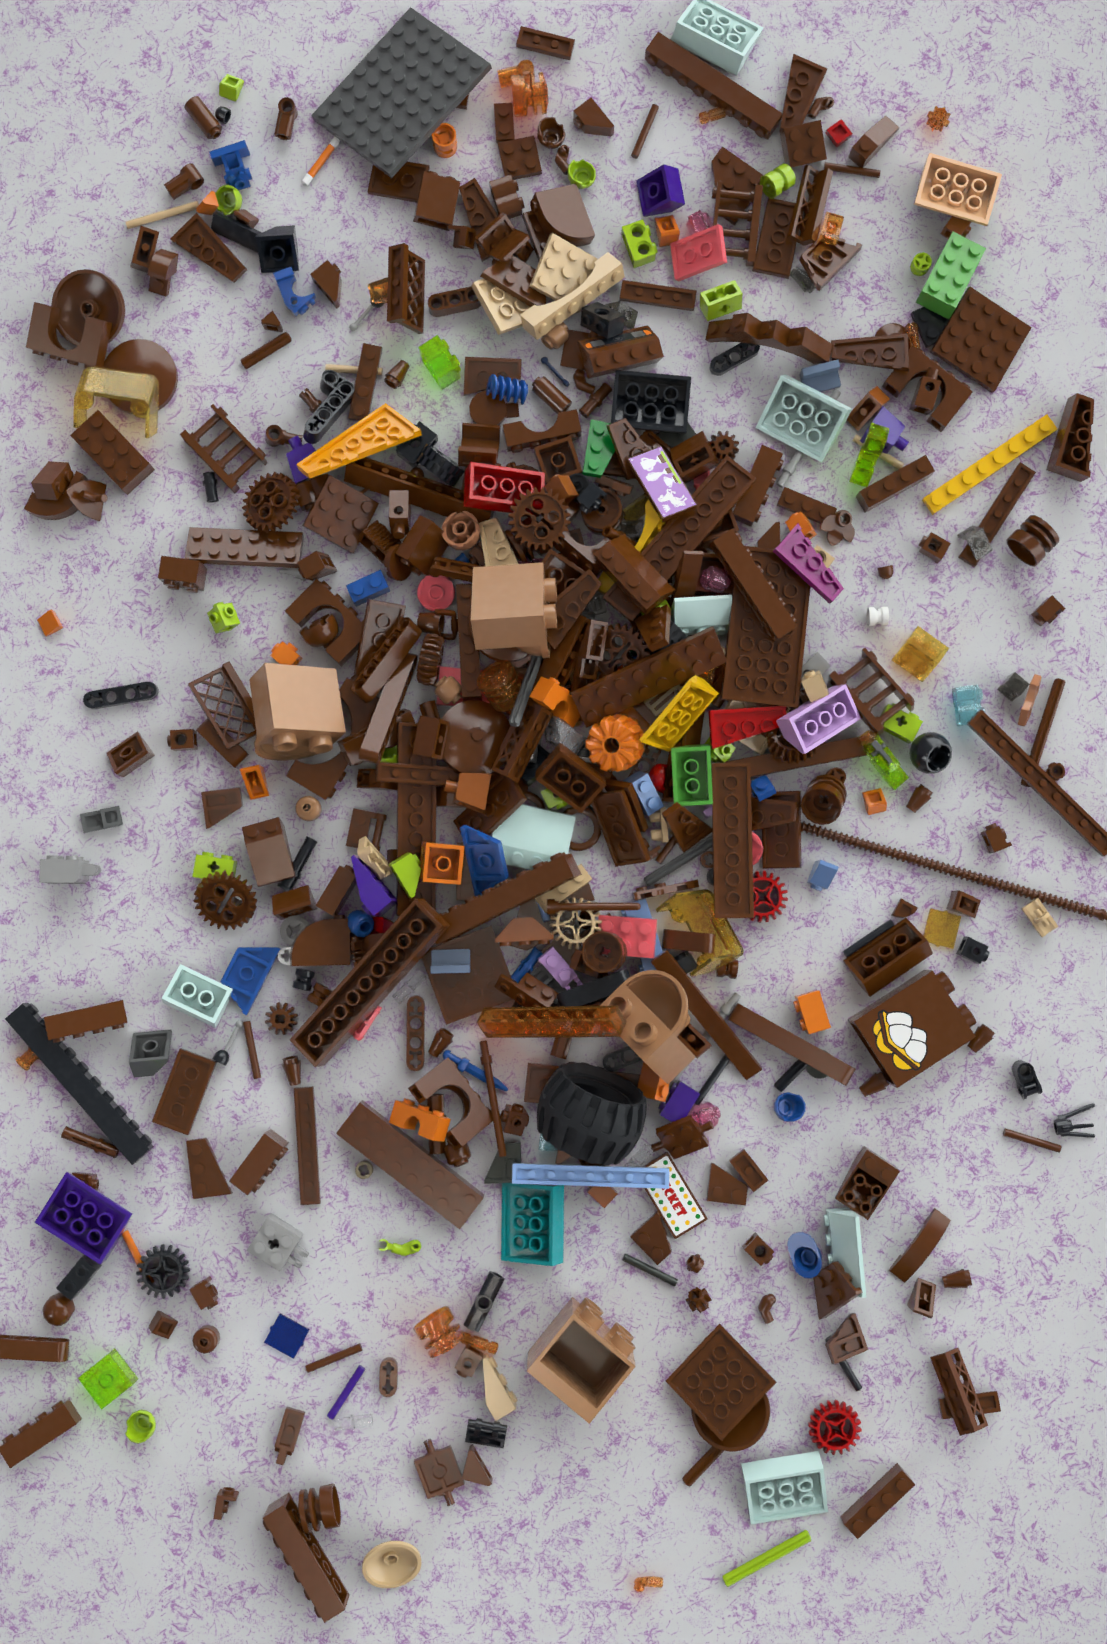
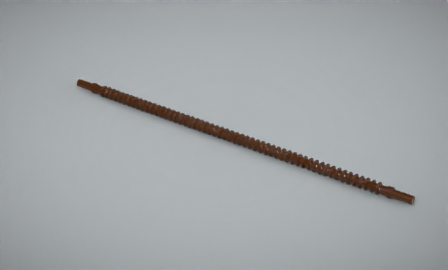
M805 821L801 822V832L805 831L806 834L810 832L811 835L816 834V837L820 835L822 839L824 837L827 840L832 839V842L837 840V843L843 842V845L847 843L848 846L859 847V850L864 848V851L869 850L870 853L874 851L875 854L880 853V856L885 854L886 858L891 856V859L896 858L897 861L901 859L902 862L907 861V864L912 862V865L917 864L918 867L922 865L924 869L928 867V870L933 869L934 872L939 870V873L944 872L945 875L949 873L950 876L955 875V878L959 876L961 880L966 878V881L971 880L972 883L976 881L977 884L982 883V886L986 884L987 887L992 886L993 889L997 887L999 891L1003 889V892L1008 891L1009 894L1013 892L1014 895L1019 894L1020 897L1024 895L1025 898L1030 897V900L1039 898L1041 903L1046 902L1047 905L1051 903L1052 906L1057 905V908L1062 907L1063 910L1067 908L1068 911L1073 910V913L1078 911V914L1083 913L1084 916L1088 914L1089 917L1094 916L1101 921L1107 920L1105 909H1095L1094 906L1090 908L1088 904L1084 906V903L1079 904L1078 901L1074 903L1073 900L1068 901L1067 898L1063 900L1062 897L1057 898V895L1052 896L1051 893L1047 895L1046 892L1041 893L1040 890L1036 892V889L1030 890V887L1026 889L1025 886L1020 887L1019 884L1014 885L1013 882L1009 884V881L1004 882L1003 879L999 881L998 878L993 879L992 876L988 878L987 875L982 876V873L977 874L976 871L972 873L971 870L966 871L965 868L961 870L960 867L955 868V865L951 867L949 863L945 865L944 862L939 863V860L934 862V859L928 860V857L924 859L923 856L918 857L917 854L913 856L912 852L907 854V851L902 852L901 849L897 851L896 848L891 849V846L886 848L885 845L880 846V843L876 845L874 841L870 843L869 840L864 841V838L859 840V837L853 838V835L849 837L848 834L843 835V832L839 834L837 830L832 832V829L827 830L826 827L822 829L821 826L816 827V824L812 826L811 823L805 824Z

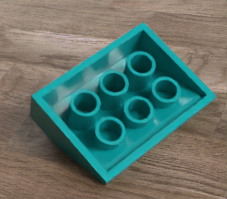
M502 1183L501 1261L555 1266L563 1263L564 1185Z

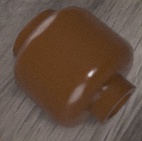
M447 1141L448 1144L443 1148L447 1163L454 1165L455 1168L469 1162L468 1159L471 1157L468 1144L466 1143L455 1151Z
M211 1325L200 1327L192 1340L195 1350L203 1354L212 1352L220 1341V1333L217 1328Z

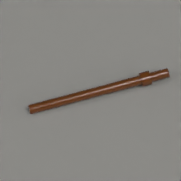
M487 1040L480 1041L482 1054L480 1060L481 1065L484 1066L499 1157H506L491 1067L493 1063L492 1055H489Z

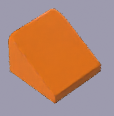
M52 609L37 619L46 637L63 628L55 611Z
M881 788L862 792L868 815L886 811L887 802Z

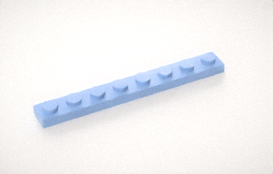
M513 1163L512 1184L669 1189V1168Z

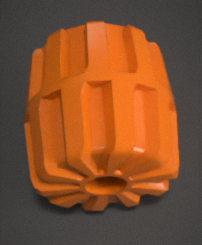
M617 713L613 716H605L600 722L594 723L585 740V748L589 750L590 756L588 758L590 761L600 765V770L606 772H620L634 766L646 749L645 743L639 740L645 733L639 726L640 722L636 718L626 716V714Z

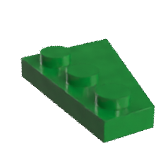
M590 420L583 475L601 478L615 452L606 425L611 423Z

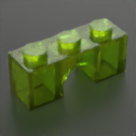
M871 422L852 468L849 482L868 487L879 455L881 456L888 439L889 428Z

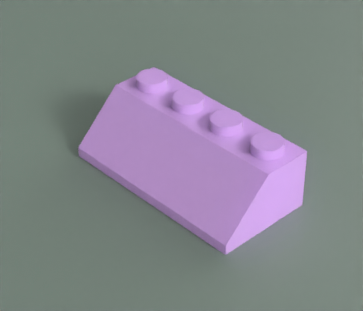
M846 684L828 688L829 695L813 702L809 700L776 720L783 737L802 754H806L861 719Z

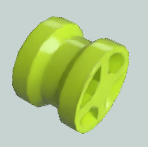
M924 252L915 255L910 265L911 272L914 275L923 276L928 272L932 264L930 255Z

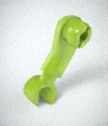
M380 1239L379 1242L385 1241L387 1245L383 1249L378 1248L380 1251L390 1250L392 1253L407 1256L420 1251L421 1243L418 1240H412L400 1245L388 1243L386 1239Z

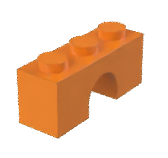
M541 676L529 697L540 706L552 710V716L557 721L574 728L580 714L572 696L569 695L570 691L559 686L560 682L552 677L547 679Z
M404 1098L403 1101L395 1100L389 1119L390 1124L403 1129L415 1130L419 1120L420 1128L418 1135L432 1141H445L451 1119L444 1117L443 1112L437 1110L429 1111L430 1107L422 1104L414 1105L415 1101Z

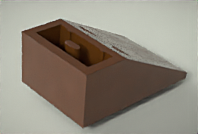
M863 1146L853 1161L835 1199L869 1220L900 1173V1170Z

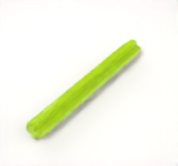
M804 1530L723 1575L725 1585L729 1587L809 1543L812 1540L809 1532Z

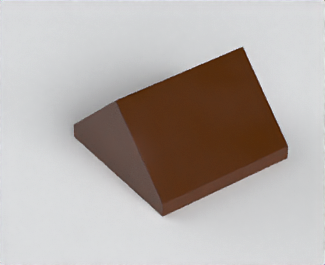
M138 731L107 752L114 772L121 777H125L155 756Z
M309 885L272 895L273 914L280 920L318 909Z

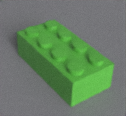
M952 231L915 303L950 319L986 248Z

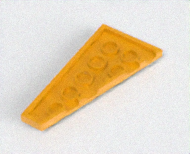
M385 403L297 463L299 471L310 479L422 436L421 430Z

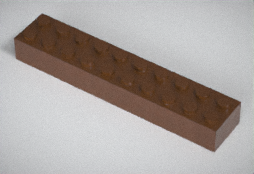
M415 899L291 1037L290 1041L315 1068L326 1065L450 925L425 899Z

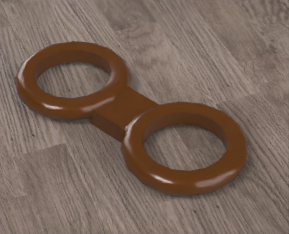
M523 791L526 798L533 801L538 808L546 809L544 802L538 795L530 791ZM573 807L567 808L563 813L570 815L576 813L584 814L592 820L594 825V833L588 841L584 843H574L571 841L569 849L573 851L590 849L597 843L601 835V827L596 814L587 807L582 813Z

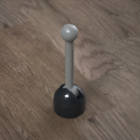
M377 291L371 295V305L355 323L350 324V330L355 331L357 325L373 307L380 308L387 302Z
M241 1020L236 1022V1027L224 1050L217 1051L212 1059L216 1062L227 1065L229 1061L227 1051L239 1028L243 1027Z

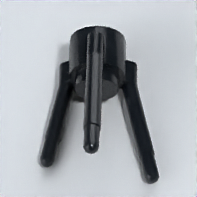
M1092 1103L1067 1114L1058 1115V1119L1054 1120L1056 1135H1061V1137L1094 1138L1095 1134L1070 1132L1073 1129L1094 1127L1093 1123L1072 1125L1071 1120L1066 1118L1095 1107V1104Z

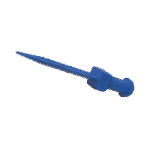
M446 1050L443 1053V1059L445 1060L448 1057L455 1062L459 1071H466L486 1083L485 1072L471 1064L469 1059L465 1057L461 1059L450 1053L451 1050ZM493 1076L495 1088L508 1091V1088Z

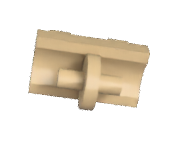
M662 807L649 816L650 823L660 822L661 828L651 830L652 841L669 842L668 825L662 815L666 807Z
M1039 898L1034 899L1021 908L1042 938L1059 927Z

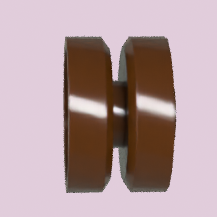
M600 488L607 493L608 499L606 501L602 499V504L596 511L593 510L587 515L581 511L584 525L590 532L596 535H602V531L607 525L617 530L623 521L624 513L621 500L610 489Z

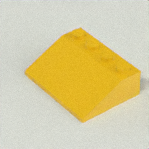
M696 675L693 676L639 740L645 744L670 752L671 748L677 744L719 693L705 679Z

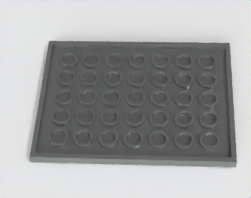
M410 7L311 116L315 122L392 178L492 67L488 61Z

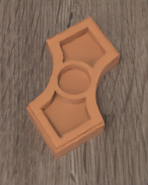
M1034 674L1030 682L1019 716L1018 725L1026 726L1030 718L1042 679L1040 675Z

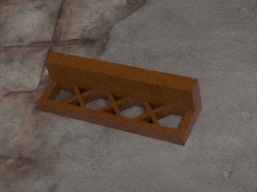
M809 164L804 166L788 237L803 246L817 242L833 171L829 168L818 171ZM809 173L814 176L812 184L809 180ZM805 190H807L809 194L808 201H806V198L804 196ZM802 207L805 213L804 219H802L800 214ZM797 225H799L801 231L800 236L795 233Z
M528 701L520 725L512 727L491 770L518 783L553 713L540 705ZM529 708H535L532 715L527 717ZM524 725L523 733L518 735L519 728ZM515 743L516 746L514 750L510 752L509 748L511 744ZM506 760L507 764L504 770L499 769L501 763Z
M959 1348L930 1357L959 1435L974 1433L987 1427L988 1423ZM952 1354H954L956 1364H954L953 1359L951 1357ZM960 1375L962 1376V1378H963V1380H964V1383H963V1384L961 1383ZM968 1395L970 1396L971 1404L969 1403V1401H968V1399H967V1396H968ZM975 1414L977 1415L978 1420L980 1422L979 1425H977V1422L975 1420Z

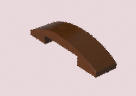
M934 1208L923 1224L925 1225L903 1255H899L889 1271L905 1283L931 1254L951 1220Z

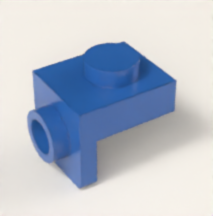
M766 774L751 781L752 795L756 796L759 802L776 794L775 787Z

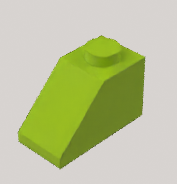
M407 852L388 865L409 898L415 897L421 868L419 867L421 862L416 854L412 855V853Z

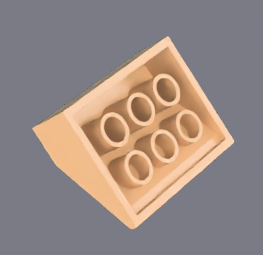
M929 153L921 173L914 205L987 226L1002 174Z

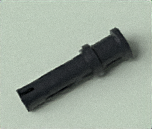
M306 836L302 847L293 861L296 877L281 881V883H278V887L286 891L294 888L297 880L301 879L302 874L300 873L317 844L316 840Z

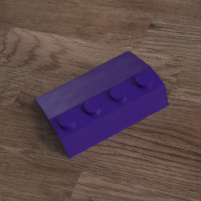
M351 856L360 899L363 903L361 907L368 915L383 916L396 905V897L382 880L375 876L359 856Z
M66 1172L34 1223L93 1261L102 1264L116 1246L132 1213L69 1172Z

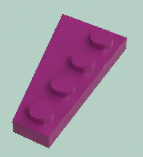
M797 524L773 552L822 598L831 604L844 588L831 569L827 568L822 562L823 558L819 553H816L811 546L812 542L808 537L804 536L801 526Z

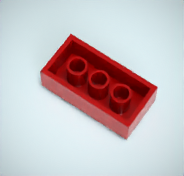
M470 462L465 469L463 507L514 513L510 506H517L514 503V499L521 500L519 497L520 493L526 496L527 489L531 493H533L534 487L537 488L538 492H541L542 487L545 489V473ZM539 501L532 503L533 508L536 510H541L543 507ZM528 508L525 509V511L534 515Z

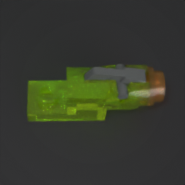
M869 729L858 738L860 745L870 757L869 761L892 790H896L909 778L900 767V762L876 732H872Z

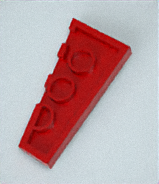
M773 706L709 710L711 749L779 728L776 720L786 715V707Z

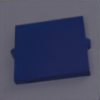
M280 1313L274 1325L270 1326V1332L264 1343L294 1359L299 1348L304 1345L303 1341L310 1329Z

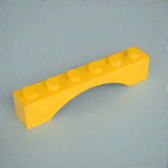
M649 499L645 504L644 528L635 546L640 553L669 521H661ZM604 571L598 579L602 583L598 591L605 594L614 584Z

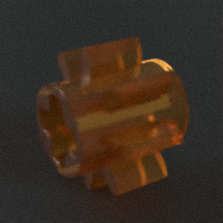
M935 106L933 112L929 111L927 115L929 119L926 125H930L931 131L939 130L942 132L943 126L948 127L950 121L947 119H949L951 114L947 113L945 107L938 108Z

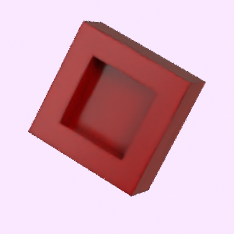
M842 119L829 127L825 132L836 148L851 138L853 134Z

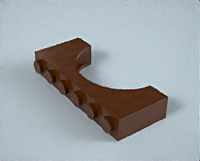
M346 678L339 691L340 698L344 701L350 712L351 735L369 726L379 697L376 696L371 702L365 703L352 691L351 687L354 682ZM341 751L332 759L319 764H307L295 759L286 776L326 800L328 797L332 798L337 790L334 786L337 781L342 782L346 775L344 770L350 764L346 763Z

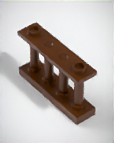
M718 181L717 186L713 187L712 199H715L712 226L717 225L718 217L747 219L750 222V229L745 231L723 228V236L745 238V241H748V248H744V250L725 248L726 256L742 257L743 260H746V266L753 267L756 257L763 185L756 184L754 191L742 192L721 190L722 181ZM720 197L749 200L752 203V210L719 209Z
M212 404L210 407L215 414L195 433L189 434L184 430L180 436L235 494L240 489L236 484L239 482L238 479L258 460L266 465L265 457L267 455L259 447L256 449L226 418L228 414L222 407L217 408ZM221 419L228 428L207 447L204 446L202 448L198 443L200 438ZM235 433L241 441L223 458L215 461L211 457L213 455L212 452L229 436ZM247 446L253 452V455L233 474L230 473L228 475L224 471L225 465Z
M863 648L861 655L863 659L844 674L838 675L836 671H833L829 674V682L832 686L846 684L848 679L868 664L876 673L855 689H850L848 685L847 688L862 721L876 737H879L883 734L884 722L905 706L910 712L913 711L915 701L909 693H905L877 662L876 655L872 651ZM881 678L888 687L867 703H863L859 699V694ZM891 693H894L900 701L880 717H875L871 713L872 708Z

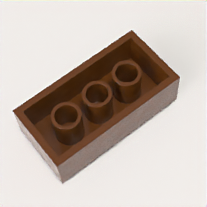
M99 410L92 414L70 435L127 495L155 470Z

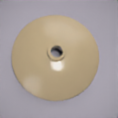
M387 1541L375 1546L366 1554L362 1562V1573L366 1581L373 1586L396 1588L407 1584L416 1577L421 1569V1555L416 1547L407 1542Z

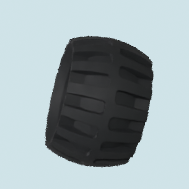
M583 1062L563 1063L548 1079L540 1095L537 1107V1130L542 1134L545 1141L552 1144L559 1151L569 1154L571 1157L593 1164L616 1165L628 1156L642 1134L647 1110L646 1097L643 1096V1092L631 1081L602 1067Z

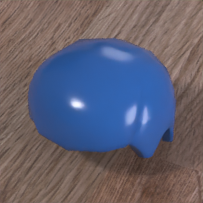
M786 1092L777 1096L774 1102V1112L782 1121L794 1122L803 1117L806 1112V1104L800 1095Z

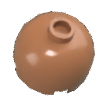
M467 511L450 514L442 524L444 531L442 536L446 543L455 550L465 551L471 549L480 538L479 522L473 514Z

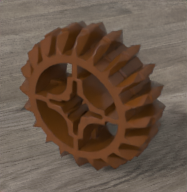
M427 634L424 637L416 675L418 683L427 686H434L436 684L445 645L442 636Z
M780 728L771 730L767 735V747L771 755H774L775 760L780 759L782 763L788 761L789 765L791 762H796L798 765L799 761L806 762L807 758L812 759L813 754L817 752L818 746L806 754H802L783 737Z

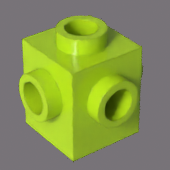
M218 602L207 612L209 621L216 634L231 631L240 624L232 602L226 604Z
M710 737L704 743L710 745L711 761L715 763L717 761L725 763L731 758L732 753L736 749L731 743L711 749Z
M548 788L540 791L548 810L555 807L558 810L568 805L560 797L555 798L553 796L554 793Z

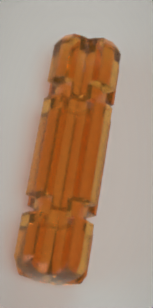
M718 107L708 110V113L706 111L699 113L700 123L706 124L709 123V120L712 122L725 118L726 114L723 111L725 108Z
M466 1332L462 1334L460 1340L462 1344H470L471 1347L482 1351L488 1350V1353L496 1354L498 1350V1343L491 1341L490 1343L487 1339L475 1335L471 1336V1334Z

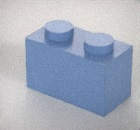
M637 771L623 780V782L633 784L644 815L650 816L664 807L648 773Z

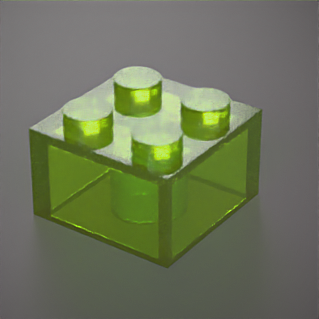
M436 335L418 347L422 362L441 390L460 379V362L455 355L451 356L448 350L450 348L445 339L441 340Z
M114 1348L87 1369L78 1379L102 1410L138 1380V1377L116 1348Z

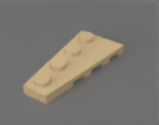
M497 518L480 522L485 566L518 564L500 521Z

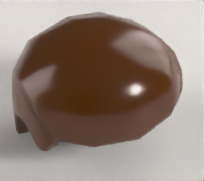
M545 117L542 119L537 128L539 142L548 149H555L561 146L566 136L563 124H558L555 117Z
M62 1293L52 1295L43 1306V1317L49 1324L54 1326L66 1324L75 1311L73 1299L70 1301Z

